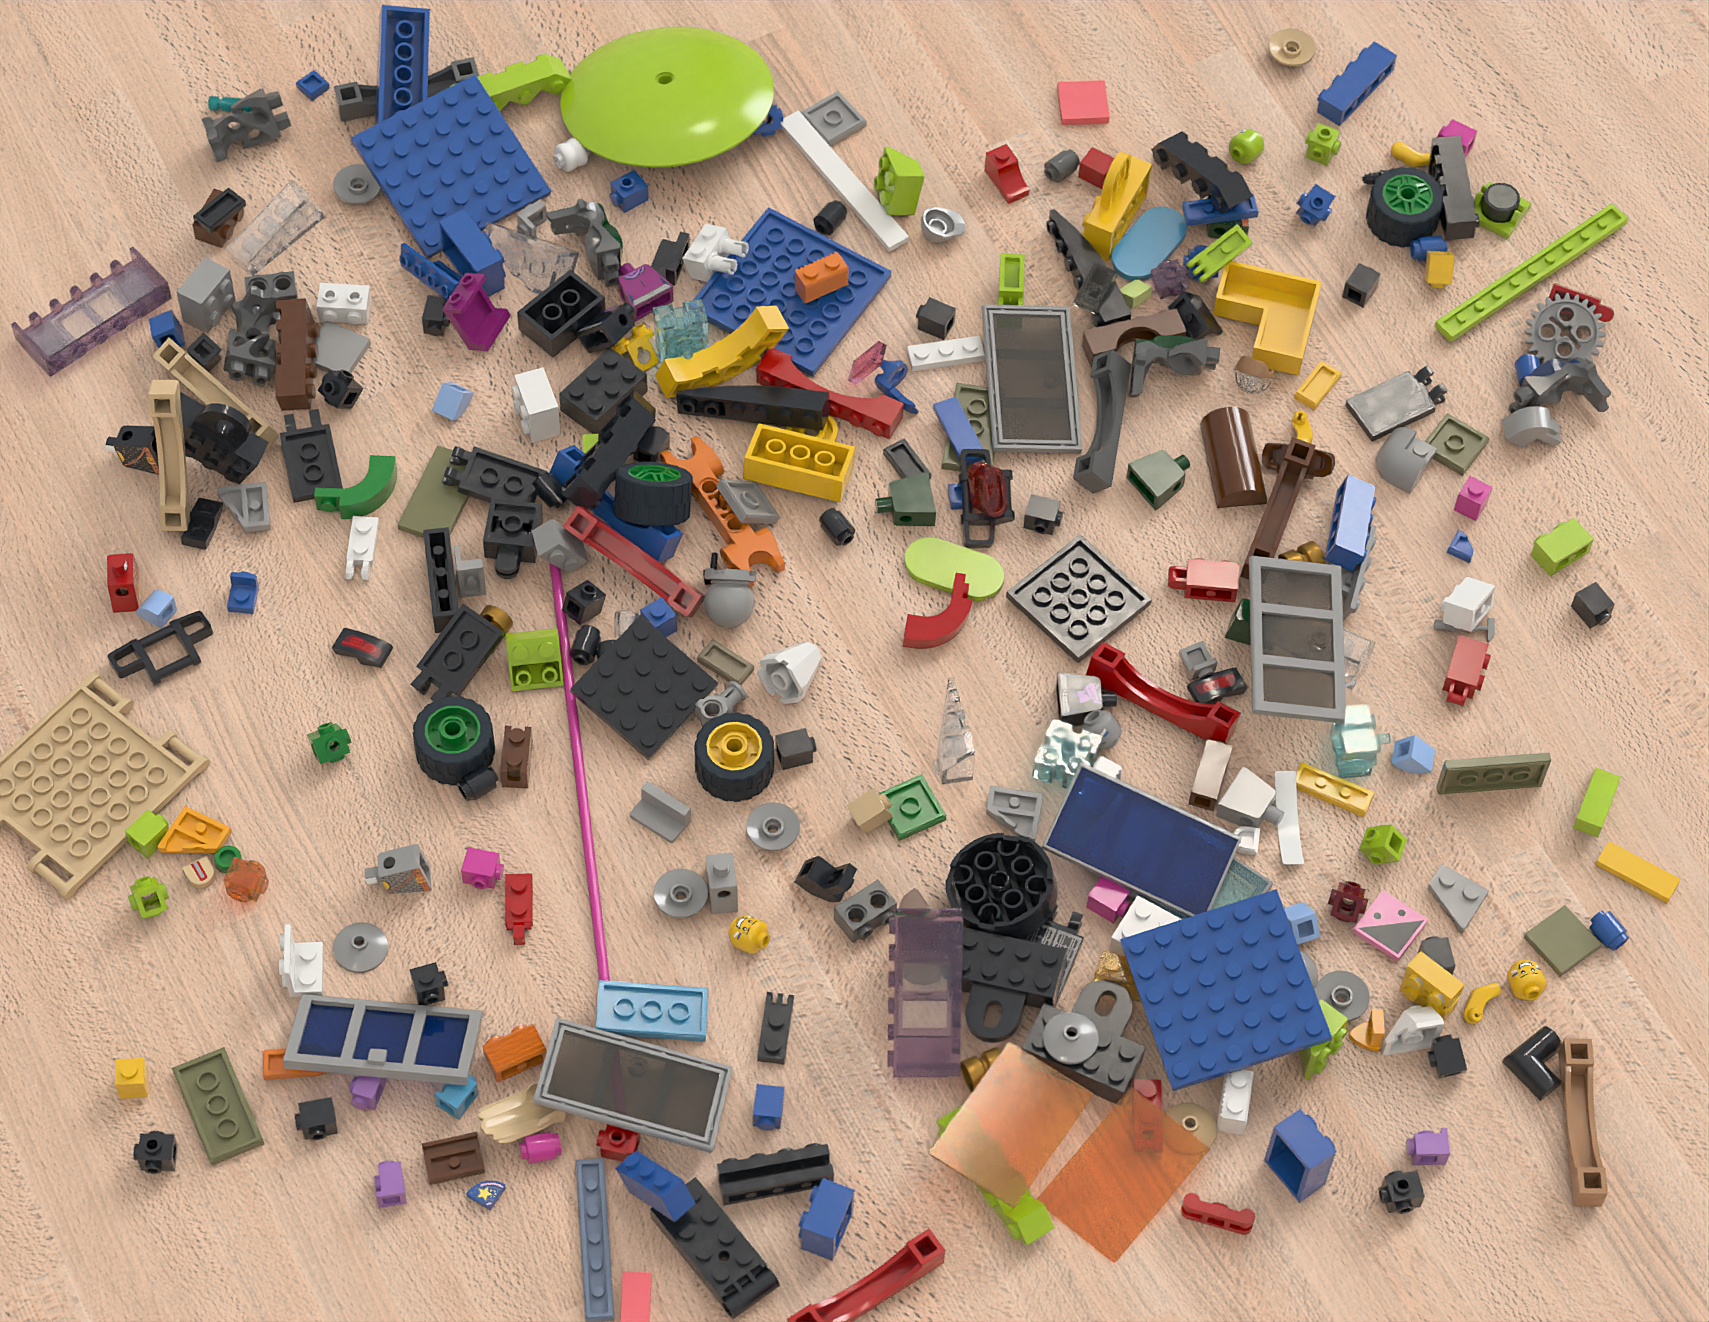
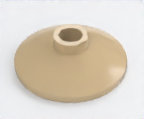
M1286 28L1274 33L1270 38L1268 46L1271 56L1277 62L1287 66H1301L1308 63L1313 58L1316 49L1315 42L1309 34L1294 28Z
M1181 1103L1175 1105L1166 1112L1162 1119V1137L1165 1143L1177 1153L1198 1155L1208 1150L1215 1141L1217 1134L1216 1122L1212 1114L1198 1104ZM1191 1122L1195 1127L1188 1128L1185 1123Z

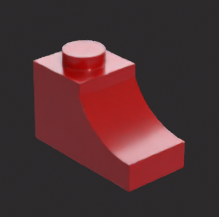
M1005 144L986 152L984 171L1006 202L1010 204L1028 196L1030 189L1021 174L1018 164L1019 160L1009 146Z

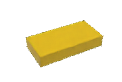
M1320 361L1295 392L1294 399L1315 410L1341 378L1342 372Z

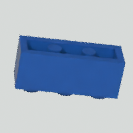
M637 1150L616 1167L629 1193L674 1222L696 1204L683 1179Z

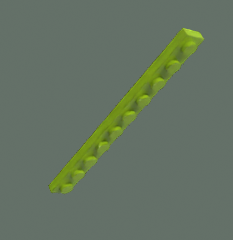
M1611 203L1436 320L1434 327L1450 343L1625 226L1629 218Z

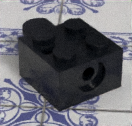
M491 498L483 537L485 558L495 559V571L500 578L512 579L516 577L521 562L536 563L537 549L532 530L543 524L542 504Z

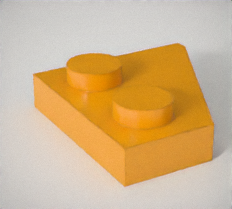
M184 806L157 848L161 853L215 854L223 847L232 830L231 827Z

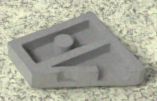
M990 786L986 814L1017 835L1025 836L1035 842L1043 794Z

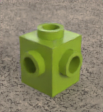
M1318 123L1315 130H1310L1306 137L1305 144L1308 145L1306 158L1328 166L1333 155L1336 156L1341 147V142L1338 141L1340 131Z
M1392 824L1367 827L1359 850L1373 864L1381 865L1383 863L1399 862L1407 839Z
M150 876L139 878L134 882L135 884L130 886L132 895L127 896L132 910H138L142 919L158 916L163 911L168 910L165 899L169 898L164 883L159 884L156 877L150 878Z

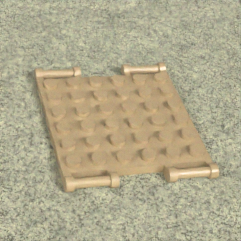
M96 671L89 674L0 756V829L6 824L39 851L29 861L27 869L34 874L38 873L58 889L60 895L66 900L71 899L77 889L128 841L125 830L147 809L156 815L194 777L204 772L210 765V760L207 757L198 755L180 741L178 735L172 730H168L155 741L125 718L123 714L128 713L133 708L134 701L128 696L124 697L108 685ZM91 689H98L116 705L111 707L93 693ZM172 747L192 764L188 767L166 750V748ZM49 859L72 878L66 883L45 866L44 863Z

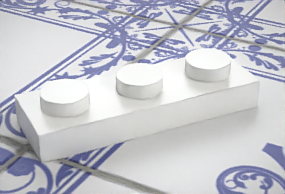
M980 336L907 346V354L912 372L982 362L985 359Z

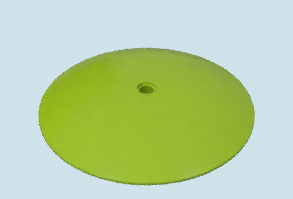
M661 27L622 36L590 53L571 72L570 77L572 80L562 90L560 106L564 124L570 134L592 153L605 159L631 166L674 167L715 157L746 140L763 123L769 113L774 97V83L770 69L764 59L750 46L732 36L703 28Z

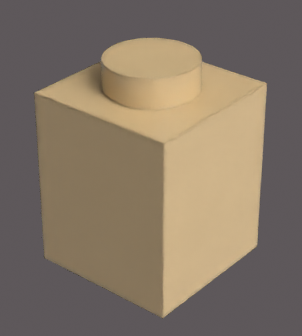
M874 788L847 805L858 826L867 834L894 817L889 809L892 807V804L886 794L882 793L880 795Z

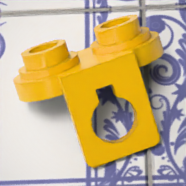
M640 324L631 329L632 334L626 339L622 337L610 348L620 355L628 352L632 363L642 371H645L657 364L659 360L649 341L654 336L652 328ZM640 346L643 350L648 351L650 356L645 364H641L637 358L639 353L637 348Z

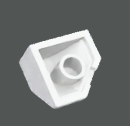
M1416 1005L1404 1010L1384 1041L1381 1050L1382 1056L1431 1048V1044L1436 1043L1435 1038L1440 1036L1444 1026L1442 1017L1432 1006L1422 1007Z

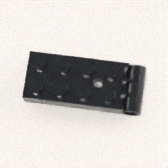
M695 1177L685 1184L696 1203L675 1222L654 1208H651V1219L721 1304L725 1312L732 1319H735L778 1288L780 1283L775 1274L767 1267V1263ZM722 1257L728 1258L727 1261H721L720 1259Z

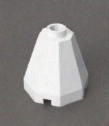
M802 642L764 656L760 660L759 665H762V667L758 669V676L767 693L774 696L776 692L782 696L779 701L783 704L798 703L802 700L820 666L822 659L820 650L810 642Z

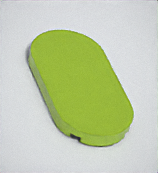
M925 537L914 541L905 553L904 564L909 575L921 584L952 594L955 573L957 572L966 574L965 583L969 584L967 599L984 601L985 598L996 596L1002 589L1004 581L1002 566L989 555L935 537Z

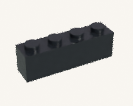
M449 527L423 530L435 633H441L458 611Z

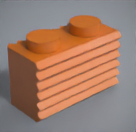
M834 252L830 256L822 257L821 260L818 259L817 262L813 261L812 264L805 265L804 268L796 269L795 290L803 302L808 303L848 285L849 268L840 254Z
M525 1024L519 1025L510 1034L503 1037L499 1035L491 1037L482 1046L484 1057L497 1082L541 1065L547 1053L546 1047L534 1024L529 1026Z

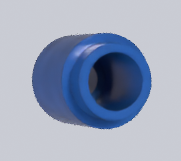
M1441 235L1418 237L1416 240H1412L1410 242L1412 259L1422 262L1426 261L1427 251L1447 252L1446 240H1443Z
M1524 354L1515 361L1514 365L1520 387L1524 378L1530 376L1534 369L1540 366L1537 356Z
M1601 910L1590 919L1592 925L1589 927L1590 930L1606 948L1609 947L1612 951H1615L1628 941L1627 930L1611 911L1604 913Z

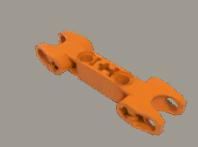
M698 436L690 438V446L694 454L690 459H677L667 450L660 453L661 463L679 466L692 474V494L728 544L720 549L721 558L728 569L752 571L750 568L752 565L766 563L778 573L785 570V562L777 546L776 539L768 528L764 527L754 532L748 523H741L716 487L719 482L716 477L724 474V468L719 457L711 447ZM750 582L748 586L752 587L755 584L754 582Z

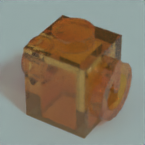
M236 857L233 859L223 879L227 894L239 902H257L260 894L266 892L269 884L265 867L254 860L245 861Z

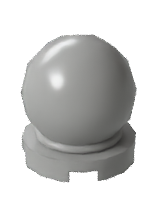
M705 569V579L711 580L712 584L706 590L704 606L706 614L714 623L721 627L733 628L740 626L748 620L755 605L754 593L748 585L750 582H756L757 571Z

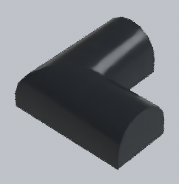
M1547 1026L1542 1027L1502 1060L1509 1070L1540 1101L1561 1085L1562 1081L1544 1064L1559 1051L1562 1045L1558 1035Z

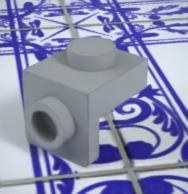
M541 200L526 206L523 211L517 214L518 232L523 238L527 237L532 243L537 241L536 227L547 221L546 205Z
M1203 641L1179 650L1178 654L1191 680L1210 675L1216 670L1218 662L1216 658H1211Z

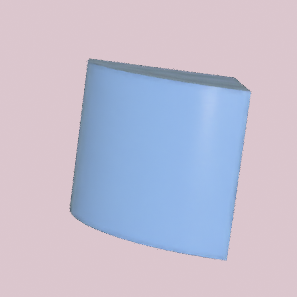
M454 382L442 383L432 411L454 421L464 413L474 392Z
M154 590L137 609L136 615L162 629L177 611L174 597L164 591Z
M1416 735L1397 740L1394 744L1391 764L1410 773H1430L1433 768L1435 749Z
M1304 902L1284 908L1297 945L1320 937L1316 913Z

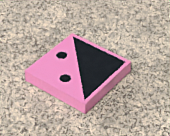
M1382 891L1353 928L1352 933L1398 962L1425 927L1428 919L1387 892Z

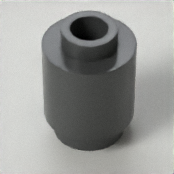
M1063 150L1044 164V173L1050 181L1059 183L1077 170V166L1080 165V159L1073 150Z

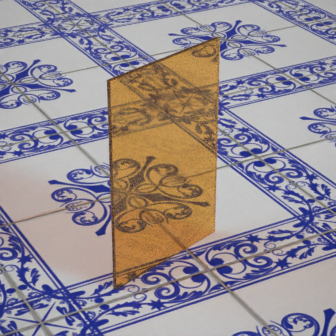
M1009 1041L928 1154L1015 1208L1094 1094Z
M1131 1087L1039 1195L1037 1200L1045 1204L1049 1212L1115 1264L1210 1148Z

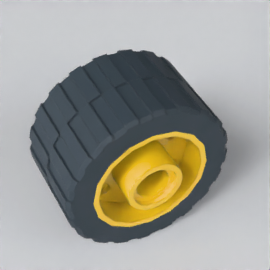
M740 712L724 713L711 718L698 732L694 745L695 773H697L698 782L701 783L702 788L706 792L723 801L741 802L742 800L752 799V797L759 795L767 788L774 773V740L770 730L762 721L754 718L752 715L741 714Z

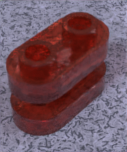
M985 462L974 463L968 472L973 507L993 517L1001 516L1008 507L1004 472Z

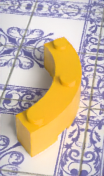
M777 306L756 307L740 327L712 346L690 355L664 359L655 377L666 398L676 397L677 391L696 389L703 386L715 387L736 377L762 359L760 354L767 348L773 349L789 328Z

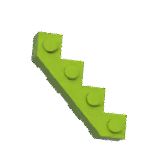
M545 53L536 56V61L527 64L521 61L505 67L504 72L495 75L489 72L477 76L500 112L509 101L527 106L540 90L558 95L565 88V85L572 80L562 60Z
M961 1105L936 1121L940 1130L937 1133L940 1141L956 1157L964 1174L972 1179L983 1194L987 1205L995 1210L1006 1225L1009 1235L1014 1240L1018 1239L1022 1243L1029 1245L1055 1228L1045 1204L1031 1196L1022 1173L1008 1165L999 1143L985 1134L974 1110Z

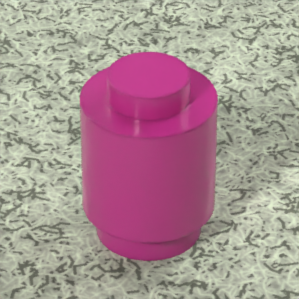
M544 1132L523 1137L524 1142L519 1143L522 1160L527 1159L528 1164L554 1160L555 1156L562 1155L558 1133Z

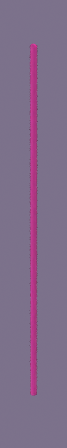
M549 563L599 980L610 981L576 697L570 693V689L574 685L571 656L569 654L570 644L566 614L562 611L564 595L561 570ZM616 1050L610 1071L615 1113L626 1115L619 1050Z

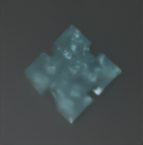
M702 299L682 302V307L673 308L672 304L653 308L655 343L661 363L664 359L681 357V355L685 359H690L693 357V353L709 347L707 336L709 334L708 319Z
M1368 704L1346 706V721L1344 724L1332 723L1330 737L1333 751L1336 753L1339 778L1371 776L1373 766L1377 764L1376 755L1381 751V744H1389L1391 742L1389 733L1374 734L1372 730H1375L1376 722L1374 714H1370Z
M1052 719L1045 735L1044 745L1041 744L1034 760L1032 777L1051 784L1055 778L1063 781L1062 788L1068 789L1080 762L1091 767L1094 766L1100 753L1102 736L1083 729L1081 734L1072 732V725ZM1084 782L1080 788L1079 794H1082L1083 792L1082 790L1084 787Z

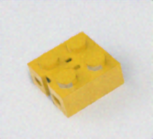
M1420 951L1407 965L1399 990L1402 991L1408 1000L1415 1001L1422 1007L1432 1006L1442 1017L1443 1021H1445L1455 1010L1459 1001L1458 997L1461 995L1465 984Z

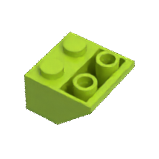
M884 147L883 155L879 158L878 176L874 178V189L880 196V203L884 206L887 215H915L925 178L918 161L891 147Z
M557 628L505 634L512 691L564 686Z
M1322 999L1319 1003L1329 1027L1332 1041L1300 1051L1303 1073L1307 1080L1314 1073L1319 1075L1328 1063L1326 1059L1330 1054L1335 1056L1344 1044L1342 1040L1348 1032L1345 1029L1348 1018Z

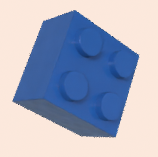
M822 1178L819 1187L814 1186L809 1198V1202H811L809 1212L803 1211L798 1227H801L798 1238H801L802 1250L833 1261L853 1214L854 1189Z

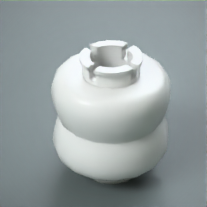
M573 137L555 147L553 160H557L555 164L559 169L562 168L566 172H571L588 162L590 152Z

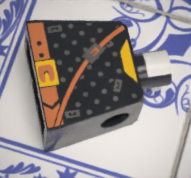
M124 425L121 427L117 437L107 438L106 450L117 453L125 467L159 475L156 437L150 435L154 426Z

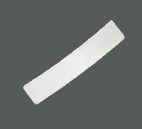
M1276 771V808L1285 812L1278 825L1283 864H1304L1298 823L1296 771Z

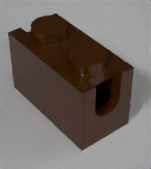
M505 725L500 767L502 787L528 789L533 748L532 727L525 726L523 731L520 728L512 729V726ZM509 770L520 771V776H510Z

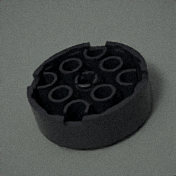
M994 833L970 842L952 860L950 871L945 881L946 894L950 906L960 907L958 924L961 927L1017 939L1027 937L1038 930L1052 914L1057 901V882L1047 854L1036 842L1022 835L1016 837L1004 835V833Z

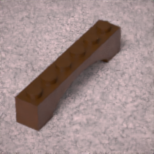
M1292 437L1240 577L1249 580V557H1275L1316 445ZM1261 571L1262 585L1265 584L1269 571Z

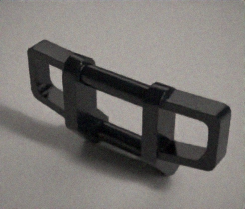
M963 449L960 453V474L958 476L959 484L962 486L963 514L960 515V519L963 525L964 546L967 548H990L994 542L995 525L1015 520V511L1012 510L1011 500L1013 471L1002 469L993 472L990 452L987 449ZM966 457H982L985 460L986 473H966ZM1001 483L1002 511L973 513L971 485H996ZM969 525L989 526V539L971 540L969 537Z
M196 611L170 621L168 626L139 640L135 638L109 653L107 657L119 678H125L145 669L151 683L155 686L161 683L163 678L192 664L193 666L200 664L201 659L194 644L213 635V630L202 611ZM197 622H201L204 625V628L190 635H187L183 629ZM175 634L185 649L187 656L156 670L144 649ZM132 652L138 658V660L123 667L117 664L118 660Z

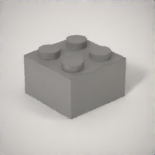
M206 257L177 290L184 322L205 333H208L213 326L218 325L221 316L227 309L232 308V303L236 300L229 269Z

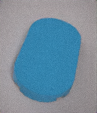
M1162 206L1154 207L1144 212L1113 249L1112 264L1115 272L1120 277L1129 281L1135 279L1146 280L1154 276L1185 239L1187 225L1182 214L1175 209Z

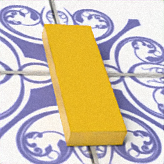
M1303 762L1300 763L1296 772L1297 790L1365 817L1375 792Z
M1610 841L1606 844L1595 864L1666 903L1670 900L1681 880Z

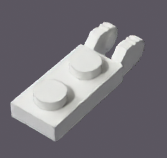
M353 516L346 558V579L353 578L355 565H363L361 569L362 580L369 579L370 569L374 562L379 518Z

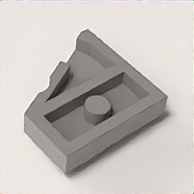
M266 482L217 487L219 498L245 533L271 530Z
M1443 864L1427 888L1432 896L1440 902L1441 908L1446 915L1450 914L1457 924V930L1462 934L1489 890Z

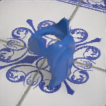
M881 359L878 365L884 373L878 374L875 377L874 383L885 396L904 403L903 410L918 414L919 412L915 408L916 405L895 388L906 377L908 366L901 360L888 361Z

